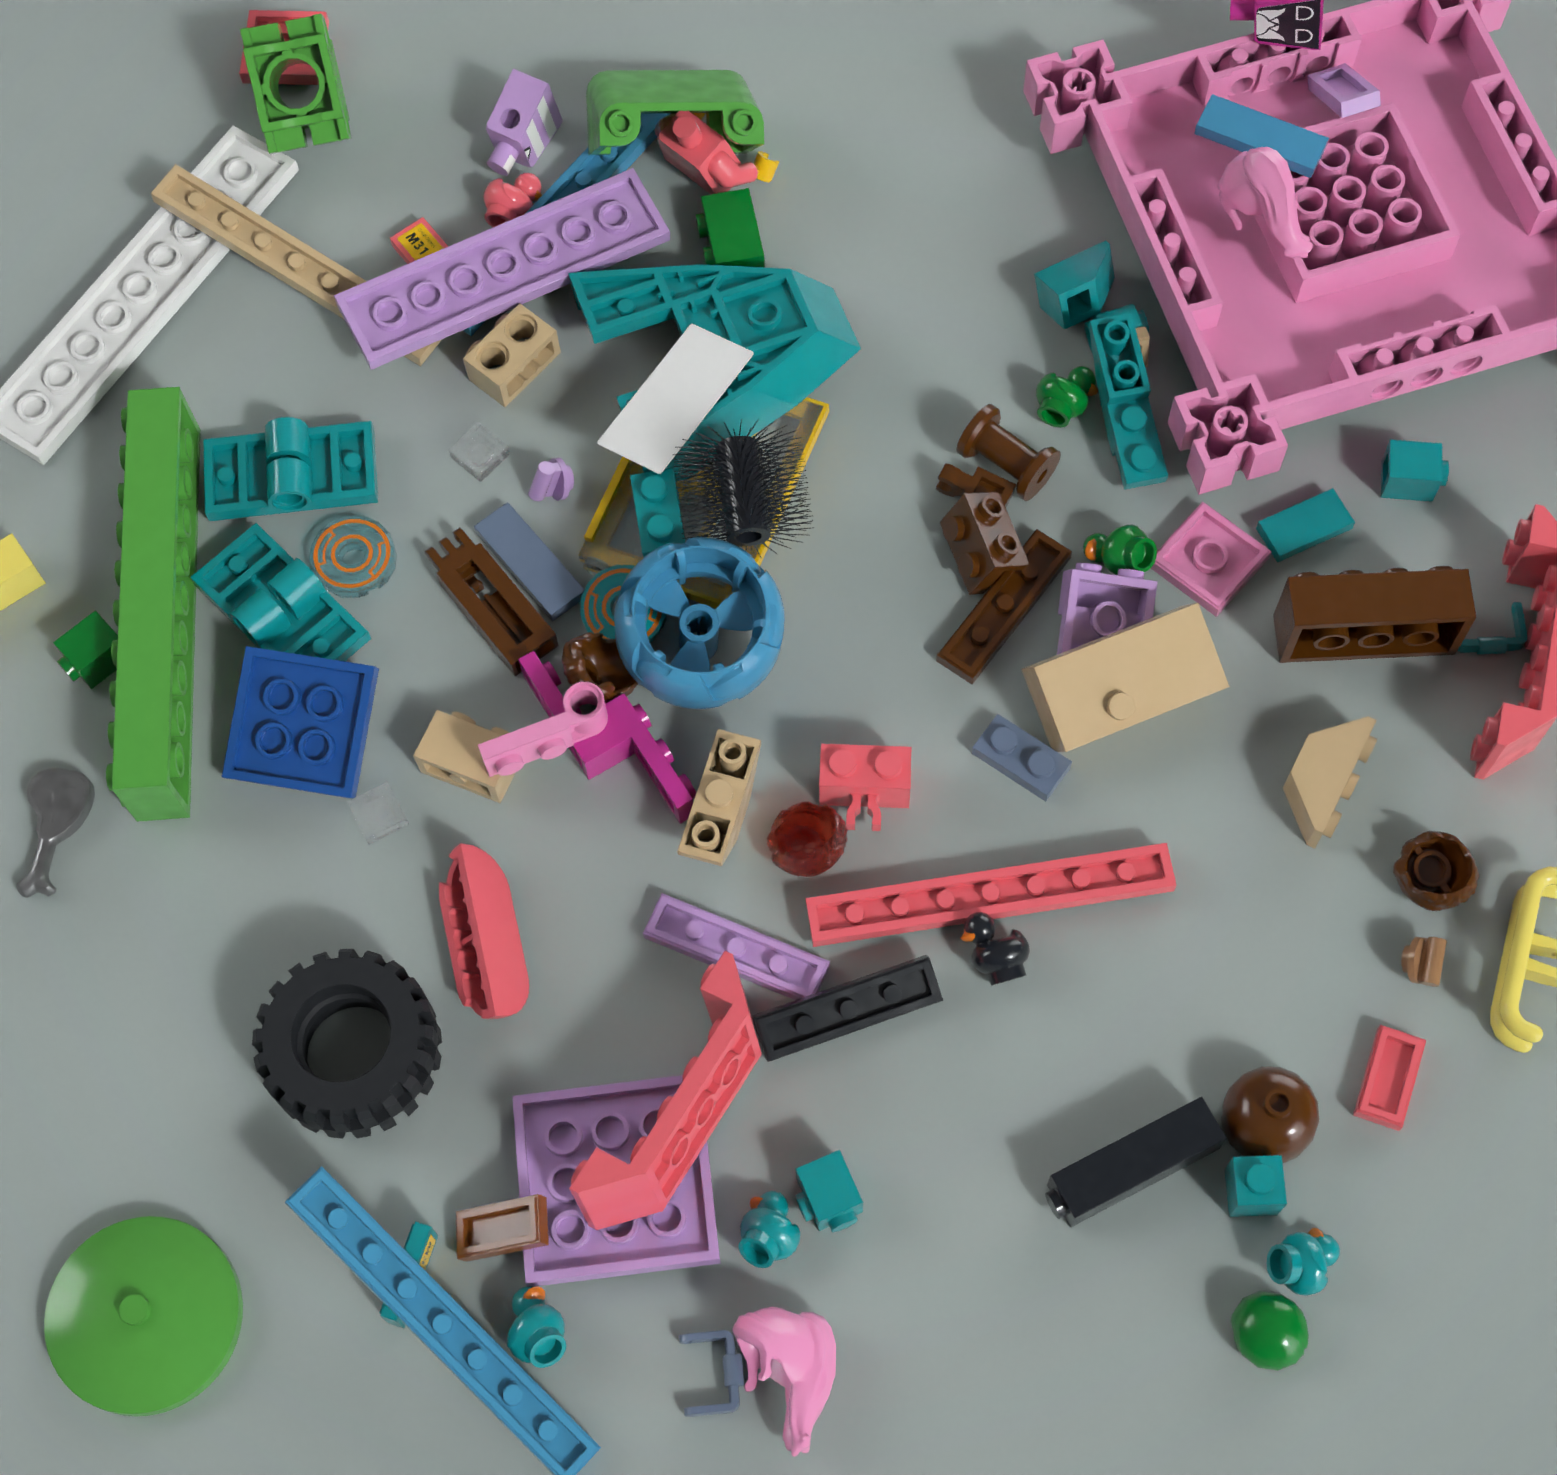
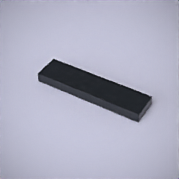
M923 955L754 1014L752 1019L767 1062L941 1002L943 998L928 955Z

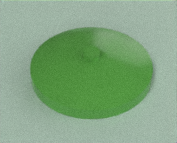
M155 1216L137 1217L112 1224L82 1243L70 1255L55 1278L48 1296L44 1318L45 1342L50 1360L64 1384L83 1401L113 1414L137 1417L170 1411L202 1393L219 1376L228 1363L237 1344L242 1325V1290L236 1271L228 1256L210 1237L197 1228L176 1219Z

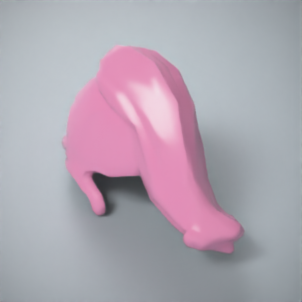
M1258 147L1239 153L1226 166L1218 183L1220 202L1233 220L1236 230L1242 229V223L1236 210L1246 215L1263 216L1268 231L1285 249L1284 256L1307 258L1314 245L1310 242L1311 238L1303 234L1300 229L1295 186L1288 162L1277 150L1270 147Z
M778 1307L762 1308L753 1313L747 1312L745 1315L738 1317L732 1328L739 1349L746 1361L747 1381L744 1389L747 1392H751L756 1388L758 1380L765 1381L769 1377L785 1387L787 1407L782 1435L785 1447L788 1451H791V1455L794 1457L800 1452L808 1453L813 1425L826 1404L836 1374V1343L832 1328L823 1316L814 1312L795 1314Z

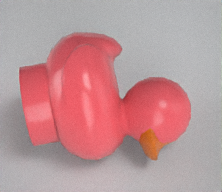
M523 173L515 179L514 186L504 183L501 178L490 182L483 196L487 208L484 216L486 222L495 227L524 215L533 206L532 201L537 202L542 196V186L539 178L532 173Z

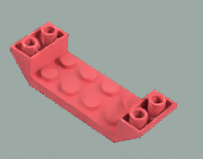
M1535 504L1527 520H1519L1514 540L1509 539L1507 541L1503 554L1502 564L1509 566L1506 582L1535 588L1531 610L1537 611L1536 624L1531 623L1527 633L1528 638L1525 642V649L1531 650L1530 662H1525L1519 679V688L1525 689L1523 703L1519 702L1518 705L1503 702L1494 717H1487L1482 735L1476 734L1470 760L1477 762L1474 778L1482 780L1533 751L1557 719V521L1543 505Z
M727 951L723 952L716 964L713 963L708 966L700 983V990L712 1022V1027L708 1034V1043L699 1057L694 1056L686 1065L682 1076L683 1082L674 1096H668L662 1102L657 1113L656 1124L647 1137H641L635 1144L631 1153L630 1164L596 1147L589 1159L580 1162L572 1175L571 1187L569 1189L588 1226L595 1230L664 1210L762 1055L734 956Z

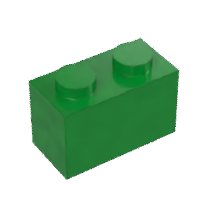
M749 188L701 196L702 213L695 214L699 238L707 237L709 247L703 248L705 265L765 267L764 251Z

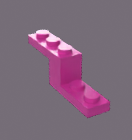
M534 651L518 659L524 679L549 718L564 713V697L557 688L561 684V680L549 661L542 664ZM625 694L606 703L608 713L606 727L599 734L576 742L574 746L569 747L588 780L635 754L678 822L681 824L688 820L696 791L689 778L684 773L678 776L670 763L674 762V758L664 740L660 738L655 741L648 731V728L652 725L639 703L632 706ZM578 708L575 712L577 714L582 715L580 709Z

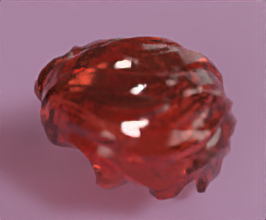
M811 802L797 803L787 810L779 812L767 836V845L772 852V862L783 871L795 876L813 877L820 875L830 869L843 855L848 841V829L842 816L827 804L821 806Z

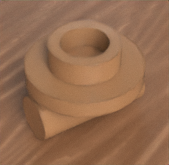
M1415 937L1410 945L1404 947L1401 966L1403 972L1408 973L1409 980L1412 983L1439 987L1447 940L1438 937Z

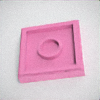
M1202 502L1160 547L1151 569L1217 617L1265 564L1272 551Z

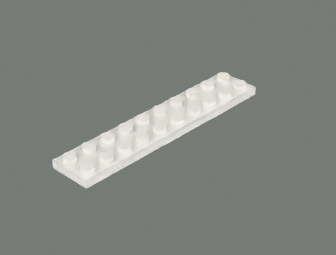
M233 125L191 174L256 214L261 215L299 171L296 160L282 152L269 154L266 143ZM160 207L0 388V439L40 464L45 465L230 249L168 210Z

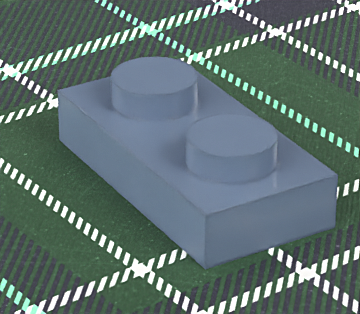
M999 714L995 716L972 748L974 756L1045 802L1070 770L1072 764L1071 760Z

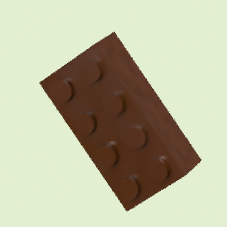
M1436 566L1425 571L1391 568L1382 573H1363L1360 570H1347L1338 575H1319L1315 572H1302L1293 577H1288L1273 614L1279 663L1455 655L1476 619L1469 569Z

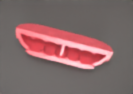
M460 843L448 856L453 859V862L450 866L446 883L439 882V901L457 992L462 1004L471 1007L483 1019L509 1017L523 1008L529 994L528 972L510 887L502 869L489 854L476 846Z

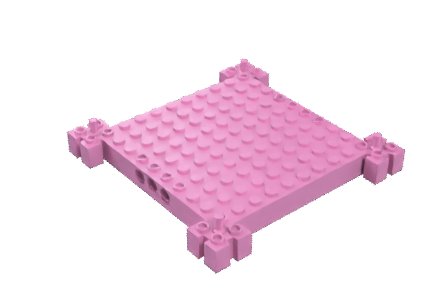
M1511 0L1368 1L1323 14L1321 50L1258 44L1254 41L1253 33L1115 72V64L1104 39L1073 47L1071 59L1061 61L1058 52L1027 60L1023 92L1033 115L1041 114L1040 131L1050 154L1081 146L1082 137L1085 134L1198 389L1175 396L1168 419L1169 428L1179 451L1190 449L1186 467L1198 495L1230 486L1235 472L1239 470L1244 473L1247 480L1278 472L1288 448L1282 429L1557 349V160L1489 32L1501 28ZM1346 63L1380 90L1381 106L1341 118L1309 91L1307 75ZM1212 94L1329 138L1326 149L1311 178L1290 171L1295 186L1300 229L1303 234L1311 238L1310 242L1314 245L1307 258L1284 256L1285 249L1268 231L1263 216L1246 215L1236 210L1242 223V229L1236 230L1233 220L1222 206L1218 183L1226 166L1241 152L1194 134L1196 124Z

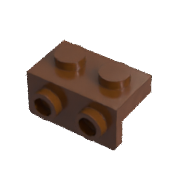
M997 492L964 493L940 521L943 535L949 544L958 566L959 574L963 578L969 595L984 594L1004 571L1023 570L1029 564L1001 495Z

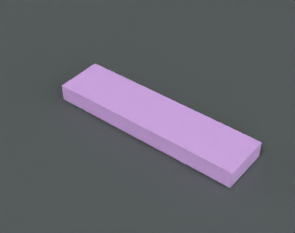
M663 893L643 932L645 939L708 965L716 964L723 952L727 951L734 956L740 978L794 1000L819 992L830 967V961Z

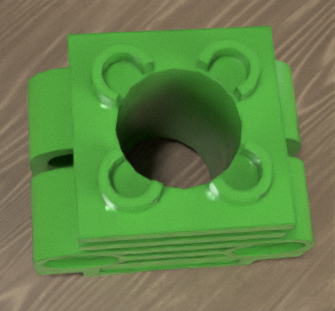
M322 14L285 21L289 41L284 40L278 23L240 29L246 65L269 154L308 147L305 129L310 128L314 146L351 139L348 123L350 118L334 46L329 38L325 18ZM295 64L310 65L315 70L319 81V90L315 99L309 105L302 108H289L282 101L278 88L281 74L288 67Z

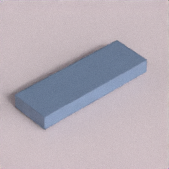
M508 502L474 525L475 532L552 622L581 601L585 589Z

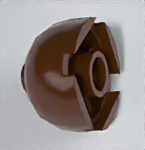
M1259 1067L1241 1075L1229 1088L1223 1101L1222 1129L1230 1145L1243 1157L1282 1155L1283 1163L1295 1159L1313 1141L1319 1124L1318 1101L1310 1085L1297 1073L1282 1067Z

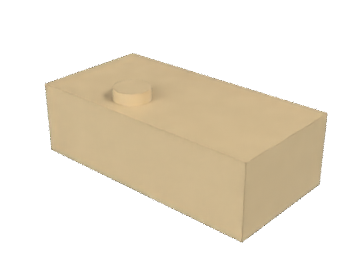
M1199 603L1180 606L1021 669L1049 744L1057 752H1068L1230 687Z

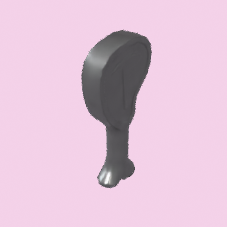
M62 768L40 771L32 777L28 784V801L38 816L36 827L38 844L28 875L16 885L20 895L25 898H29L35 893L50 896L56 892V888L49 879V871L56 845L73 835L81 827L93 806L95 789L88 777L77 771Z

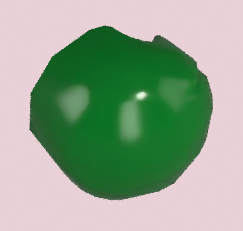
M1258 1291L1242 1298L1232 1313L1230 1322L1233 1327L1236 1348L1242 1356L1257 1368L1278 1371L1296 1364L1304 1355L1309 1339L1307 1320L1298 1305L1286 1296L1275 1292Z

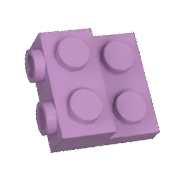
M1076 563L1075 569L1063 571L1058 615H1062L1057 655L1152 618L1158 581L1145 580L1143 571L1118 569L1117 575L1101 573V565L1090 563Z

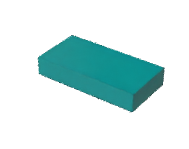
M1334 488L1258 521L1256 530L1268 549L1272 551L1271 554L1278 563L1353 529L1355 521Z

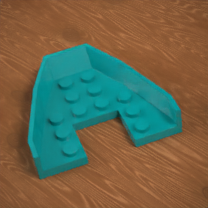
M696 264L568 273L577 308L583 313L594 344L674 318L681 336L689 325L694 324L754 352V355L688 440L709 444L706 441L708 440L717 445V442L703 436L720 442L722 439L715 432L726 439L730 437L727 428L732 437L734 436V431L735 436H739L740 423V436H747L750 428L754 426L749 434L750 437L796 407L861 350L834 288L792 269ZM638 390L616 397L620 411L624 409ZM686 441V443L682 446L695 447L692 445H696L703 448H714L711 445L691 441ZM681 448L679 450L694 453L700 452L693 448ZM698 449V450H701V451H703V452L709 451V450H706V449ZM675 455L665 469L673 468L674 471L700 468L697 465L686 467L681 466L684 464L677 463L694 464L703 460L681 461L674 459H686L704 455ZM642 466L643 473L652 472ZM685 471L674 472L676 482L690 478L676 475H693L688 473L694 471L687 473Z

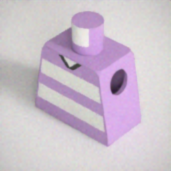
M512 70L486 126V131L494 146L487 165L496 173L507 176L515 162L526 167L534 166L562 124L561 114L548 83L518 70Z

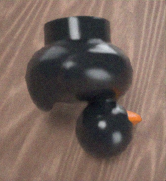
M976 912L966 919L964 934L960 937L962 941L976 944L971 955L974 967L981 973L988 975L991 986L1026 976L1023 963L1029 956L1030 948L1024 935L1020 931L1012 929L1009 936L992 940L996 931L994 920L986 913Z

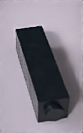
M1201 1096L1050 1175L1047 1183L1050 1191L1045 1193V1197L1054 1215L1058 1219L1065 1217L1071 1228L1219 1150L1227 1138Z

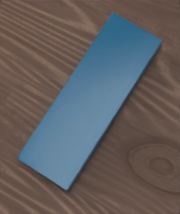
M1214 94L1211 95L1196 124L1194 133L1240 152L1258 147H1270L1277 150L1288 162L1290 171L1309 178L1312 177L1329 140L1328 137Z

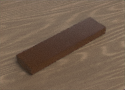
M1038 529L1034 531L1022 546L1029 564L1023 570L1004 571L937 654L936 661L971 685L1071 559L1072 551Z

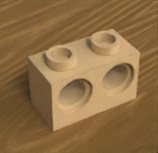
M519 303L510 313L503 314L497 320L494 329L482 340L474 342L469 347L466 356L463 358L469 381L503 407H506L561 353L557 330ZM521 338H529L525 341H517ZM494 365H502L496 369H489Z

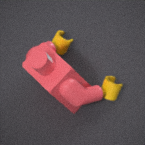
M678 111V113H671L661 118L656 124L655 134L664 159L710 194L728 192L732 187L751 183L756 179L769 183L779 165V161L768 159L769 154L758 151L753 163L746 162L741 164L726 139L702 121L706 113Z

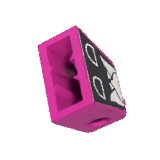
M1231 0L1230 21H1254V41L1258 44L1321 50L1324 0Z

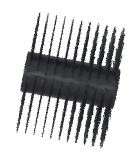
M740 423L739 436H735L734 431V436L732 437L728 428L727 431L730 437L726 439L715 432L722 439L720 442L703 436L717 442V445L708 440L706 441L709 444L686 440L711 445L714 448H703L692 445L695 447H675L709 450L707 452L698 450L700 452L672 454L704 455L686 459H674L681 461L703 460L694 464L677 463L684 464L681 466L686 467L692 465L700 467L680 470L686 473L689 471H704L693 475H676L690 478L703 476L701 479L694 478L697 480H679L686 481L679 483L699 482L700 485L683 484L689 487L678 488H685L694 492L678 493H693L694 495H696L695 493H705L701 496L696 495L698 497H681L685 499H678L692 500L699 498L700 502H687V504L678 505L705 504V506H694L693 509L680 510H708L698 512V514H683L689 517L696 515L704 517L687 520L689 522L708 521L704 524L682 526L685 528L708 527L699 531H686V533L709 532V534L698 537L721 539L738 547H746L745 551H747V546H751V551L752 546H754L760 557L761 555L756 547L758 544H763L769 548L764 543L769 541L784 546L768 540L769 538L795 541L774 537L773 535H806L778 532L811 529L783 528L797 524H812L807 523L812 521L786 523L794 521V519H808L803 516L785 517L787 515L812 512L806 510L787 512L786 510L809 506H783L792 502H806L801 499L786 501L785 498L810 494L781 495L786 492L802 491L796 488L790 490H783L781 488H789L787 486L790 485L804 486L797 485L804 484L799 482L793 484L782 483L788 480L799 481L793 479H805L799 477L791 478L794 475H789L805 474L799 473L804 471H791L789 473H781V471L786 469L798 470L800 469L798 467L805 466L791 463L805 461L791 460L792 458H800L794 457L798 455L777 457L782 453H799L792 452L799 450L773 451L783 447L801 445H794L798 443H793L785 446L769 447L779 442L799 438L789 439L791 437H788L781 441L773 442L776 438L786 435L783 434L780 436L774 435L767 440L758 442V440L781 428L761 437L764 434L763 432L755 439L763 430L750 437L749 434L752 431L750 428L747 436H740ZM780 459H785V460H786V461H784V462H775V461H778V460H780ZM791 464V465H794V466H791V467H788V468H783V467H781V466H779V465ZM784 475L790 476V477H788V478H786V479L779 478V477H782V476H784ZM699 487L705 488V489H702V490H699V491L694 490V489H697V488H699Z

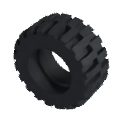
M340 949L338 958L332 959L327 952L314 955L313 961L315 964L304 969L301 963H298L288 971L292 978L284 985L277 980L269 990V993L274 998L270 1005L261 1004L256 1018L261 1022L262 1029L256 1028L253 1030L252 1045L259 1053L253 1058L256 1070L264 1079L262 1084L283 1110L292 1119H297L303 1127L315 1133L323 1130L328 1137L343 1139L346 1132H352L356 1138L371 1136L370 1128L380 1125L386 1131L397 1125L393 1117L401 1111L410 1116L419 1107L414 1099L420 1092L428 1095L434 1084L430 1074L432 1070H439L442 1058L437 1049L438 1045L442 1043L441 1029L435 1019L437 1016L415 978H410L404 967L394 960L386 963L381 954L366 951L363 957H359L355 949ZM352 1007H368L380 1011L388 1020L391 1034L383 1057L370 1071L356 1079L343 1082L321 1080L311 1071L307 1062L308 1047L314 1032L325 1019L338 1011Z

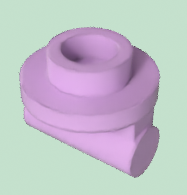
M551 458L549 461L540 462L528 492L529 497L534 501H542L545 497L553 496L557 501L565 500L574 486V475L571 467L566 465L561 458Z

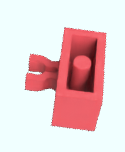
M821 744L819 804L849 806L846 814V830H855V818L861 813V807H868L867 814L872 817V831H881V811L879 807L909 808L912 747Z

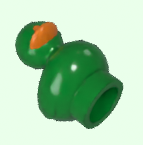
M1078 366L1070 371L1067 379L1060 376L1057 377L1054 372L1045 375L1036 387V398L1040 405L1037 410L1038 417L1050 426L1062 428L1069 424L1070 419L1082 415L1088 405L1087 396H1094L1098 393V389L1095 386L1096 378L1094 372L1088 367Z
M1133 524L1118 527L1108 536L1103 533L1091 534L1083 543V552L1086 558L1096 563L1103 562L1105 567L1115 575L1118 574V569L1146 572L1154 565L1157 557V548L1154 541L1149 539L1143 530Z

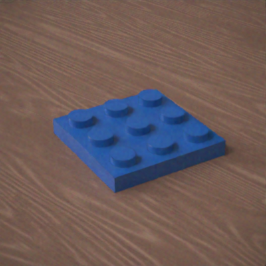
M246 646L222 778L356 800L379 668L371 665Z

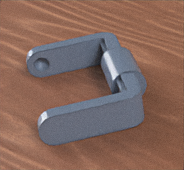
M719 1330L679 1335L680 1344L724 1340L726 1354L722 1356L725 1387H728L729 1403L684 1408L685 1417L733 1413L739 1408V1387L744 1386L742 1354H736L735 1339L731 1332Z

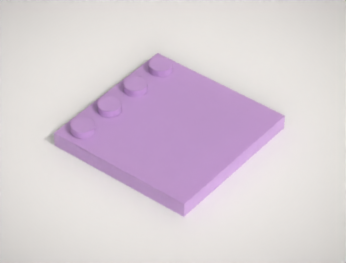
M683 1075L512 1096L519 1198L535 1194L547 1197L549 1245L523 1250L525 1283L527 1286L535 1287L721 1264L708 1140L662 1212L595 1230L588 1226L569 1189L576 1167L583 1160H588L596 1147L630 1164V1157L635 1144L641 1137L648 1136L657 1122V1113L662 1102L668 1096H674L683 1082Z

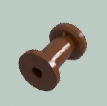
M988 404L966 426L958 441L956 452L964 458L974 457L978 453L982 454L1017 479V496L1024 501H1029L1047 483L1059 463L1061 453L1052 446L1043 448L1039 452L1028 446L999 425L1001 420L1000 410L993 404Z

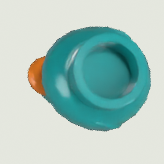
M769 1191L760 1197H753L750 1200L751 1210L743 1216L740 1224L742 1239L738 1247L742 1257L751 1265L758 1268H768L774 1261L787 1259L796 1251L800 1242V1229L798 1225L792 1224L786 1217L789 1207L788 1201L783 1194L777 1191Z
M1317 1228L1310 1229L1308 1233L1296 1232L1287 1235L1280 1244L1272 1246L1267 1254L1266 1266L1268 1274L1275 1283L1284 1284L1295 1294L1308 1296L1319 1293L1328 1283V1278L1326 1277L1327 1267L1332 1266L1338 1260L1340 1248L1337 1241L1331 1235L1323 1234Z
M527 1286L516 1291L512 1299V1309L517 1318L514 1320L507 1335V1347L512 1355L521 1362L532 1363L538 1368H546L557 1363L566 1351V1341L564 1339L565 1323L558 1310L551 1305L545 1304L546 1294L542 1287Z

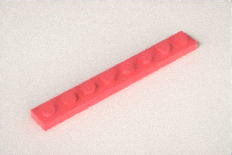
M1167 843L810 897L806 898V908L813 947L965 924L966 919L976 912H983L992 917V919L1173 892L1177 885Z

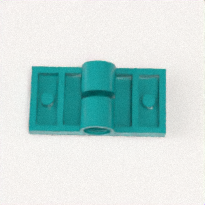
M280 417L269 421L265 425V433L203 439L205 514L209 521L378 503L375 433L372 421L308 428L307 424L300 419Z
M257 523L252 525L190 577L193 584L257 648L346 661L371 640L369 632L325 590L314 572L299 558L293 559Z

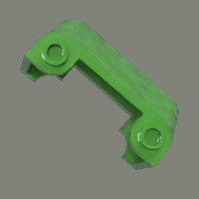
M607 70L593 76L587 85L588 155L611 154V147L628 145L634 141L640 132L641 114L678 113V111L706 113V124L726 139L735 154H747L764 145V121L762 114L745 80L735 71Z

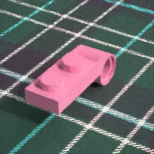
M590 682L576 683L565 692L563 698L564 713L478 744L489 777L497 774L501 776L511 775L521 770L524 764L540 758L545 760L556 758L562 755L567 748L574 746V743L599 734L608 722V713L601 689ZM585 704L596 706V709L587 715H580L575 712L580 706Z

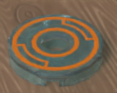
M346 516L330 522L318 532L311 544L309 561L314 574L321 581L327 592L342 598H360L369 595L368 591L374 590L377 586L380 589L389 581L396 568L397 552L390 533L380 522L365 516ZM349 551H363L364 557L359 563L348 565L342 562L343 557Z

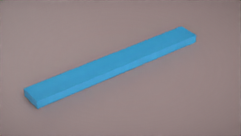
M322 1166L285 1201V1204L553 1475H576L599 1451L601 1447Z

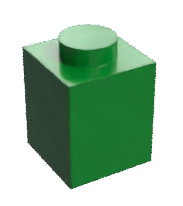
M95 610L53 642L63 656L57 663L73 682L81 677L92 690L117 670V666L113 664L111 644L113 640H118V635Z

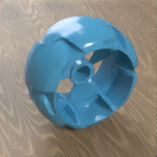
M693 537L689 538L685 543H667L658 547L640 560L630 571L621 586L615 606V639L620 658L629 674L639 685L651 691L654 697L678 707L710 709L720 707L736 698L741 699L756 689L769 675L781 650L785 624L784 606L774 579L767 570H763L748 552L723 540ZM690 577L712 578L731 585L733 594L722 601L715 610L705 604L690 606L681 585L685 584L686 578ZM649 607L655 611L680 618V650L670 665L666 663V655L660 650L654 651L649 642L646 632ZM719 628L735 631L752 630V636L746 650L733 664L728 667H724L722 663L714 664L713 671H710L709 659L714 656L718 648Z

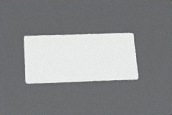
M689 325L597 441L598 445L657 474H661L675 457L672 454H677L681 449L675 447H682L686 443V440L689 439L748 363L754 352L699 326Z

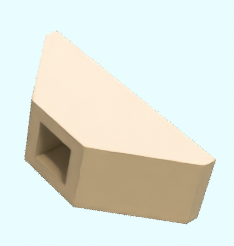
M1368 716L1308 734L1283 786L1306 845L1315 849L1322 835L1329 838L1332 837L1342 816V813L1334 809L1340 797L1349 800L1360 776L1352 773L1358 760L1364 763L1367 762L1378 740L1370 736L1377 720Z
M721 729L717 730L677 851L678 855L718 866L724 864L738 839L750 802L761 740Z

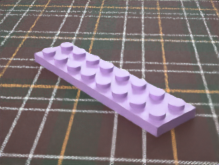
M634 168L338 293L334 297L345 322L372 370L513 309L519 303H527L571 283L568 273L600 271L670 240V230Z

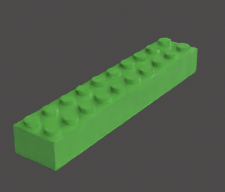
M180 387L128 390L127 407L121 410V423L123 431L126 433V445H121L119 449L120 464L123 471H125L124 483H119L118 500L120 507L123 509V521H118L116 525L117 541L121 547V560H116L114 568L116 583L120 587L119 600H114L113 617L115 624L118 626V640H113L111 644L113 664L117 666L116 680L110 682L109 688L111 704L115 707V720L108 724V740L110 747L113 749V763L107 765L106 781L109 790L116 794L120 799L122 807H126L137 822L190 818L196 586L190 577L197 572L201 429Z

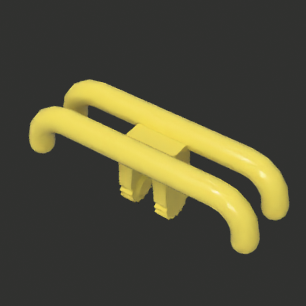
M1552 866L1535 871L1527 878L1526 883L1515 895L1490 1010V1025L1495 1036L1504 1046L1521 1053L1529 1052L1532 1049L1533 1043L1539 1042L1543 1037L1541 1027L1526 1021L1519 1011L1524 979L1557 987V968L1529 958V954L1557 959V939L1534 933L1541 897L1557 898V867Z

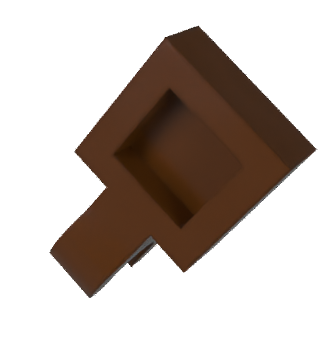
M945 463L938 476L940 481L936 486V490L950 497H962L964 493L997 492L1001 495L1003 503L1007 507L1017 484L979 466L973 476L959 468Z

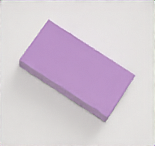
M1346 63L1307 75L1309 91L1341 118L1381 106L1380 90Z

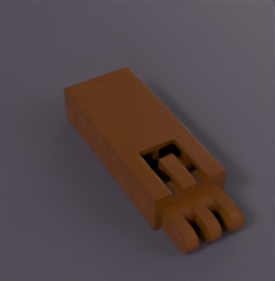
M459 527L452 532L455 540L460 544L459 547L455 548L450 540L445 537L438 543L446 556L441 558L432 546L424 551L425 555L438 572L436 574L441 587L516 677L522 672L518 659L534 651L540 660L559 646L556 633L481 543L475 545ZM479 571L483 573L497 590L490 596L485 594V600L483 601L476 595L484 589L480 579L478 580L474 576Z

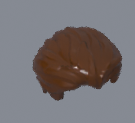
M592 632L574 637L565 643L562 653L564 675L571 686L579 682H590L597 685L604 695L605 704L622 694L628 696L633 692L638 683L625 668L617 649L616 639L602 638L603 633Z
M1427 831L1406 841L1402 846L1401 857L1396 860L1393 867V873L1402 892L1414 904L1430 911L1451 909L1459 906L1460 903L1467 902L1470 896L1475 894L1479 878L1478 868L1469 849L1456 836L1439 831Z

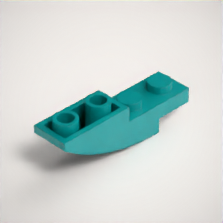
M1132 313L1090 320L1091 346L1100 403L1111 454L1116 456L1124 490L1166 482L1168 472L1149 401L1151 388Z

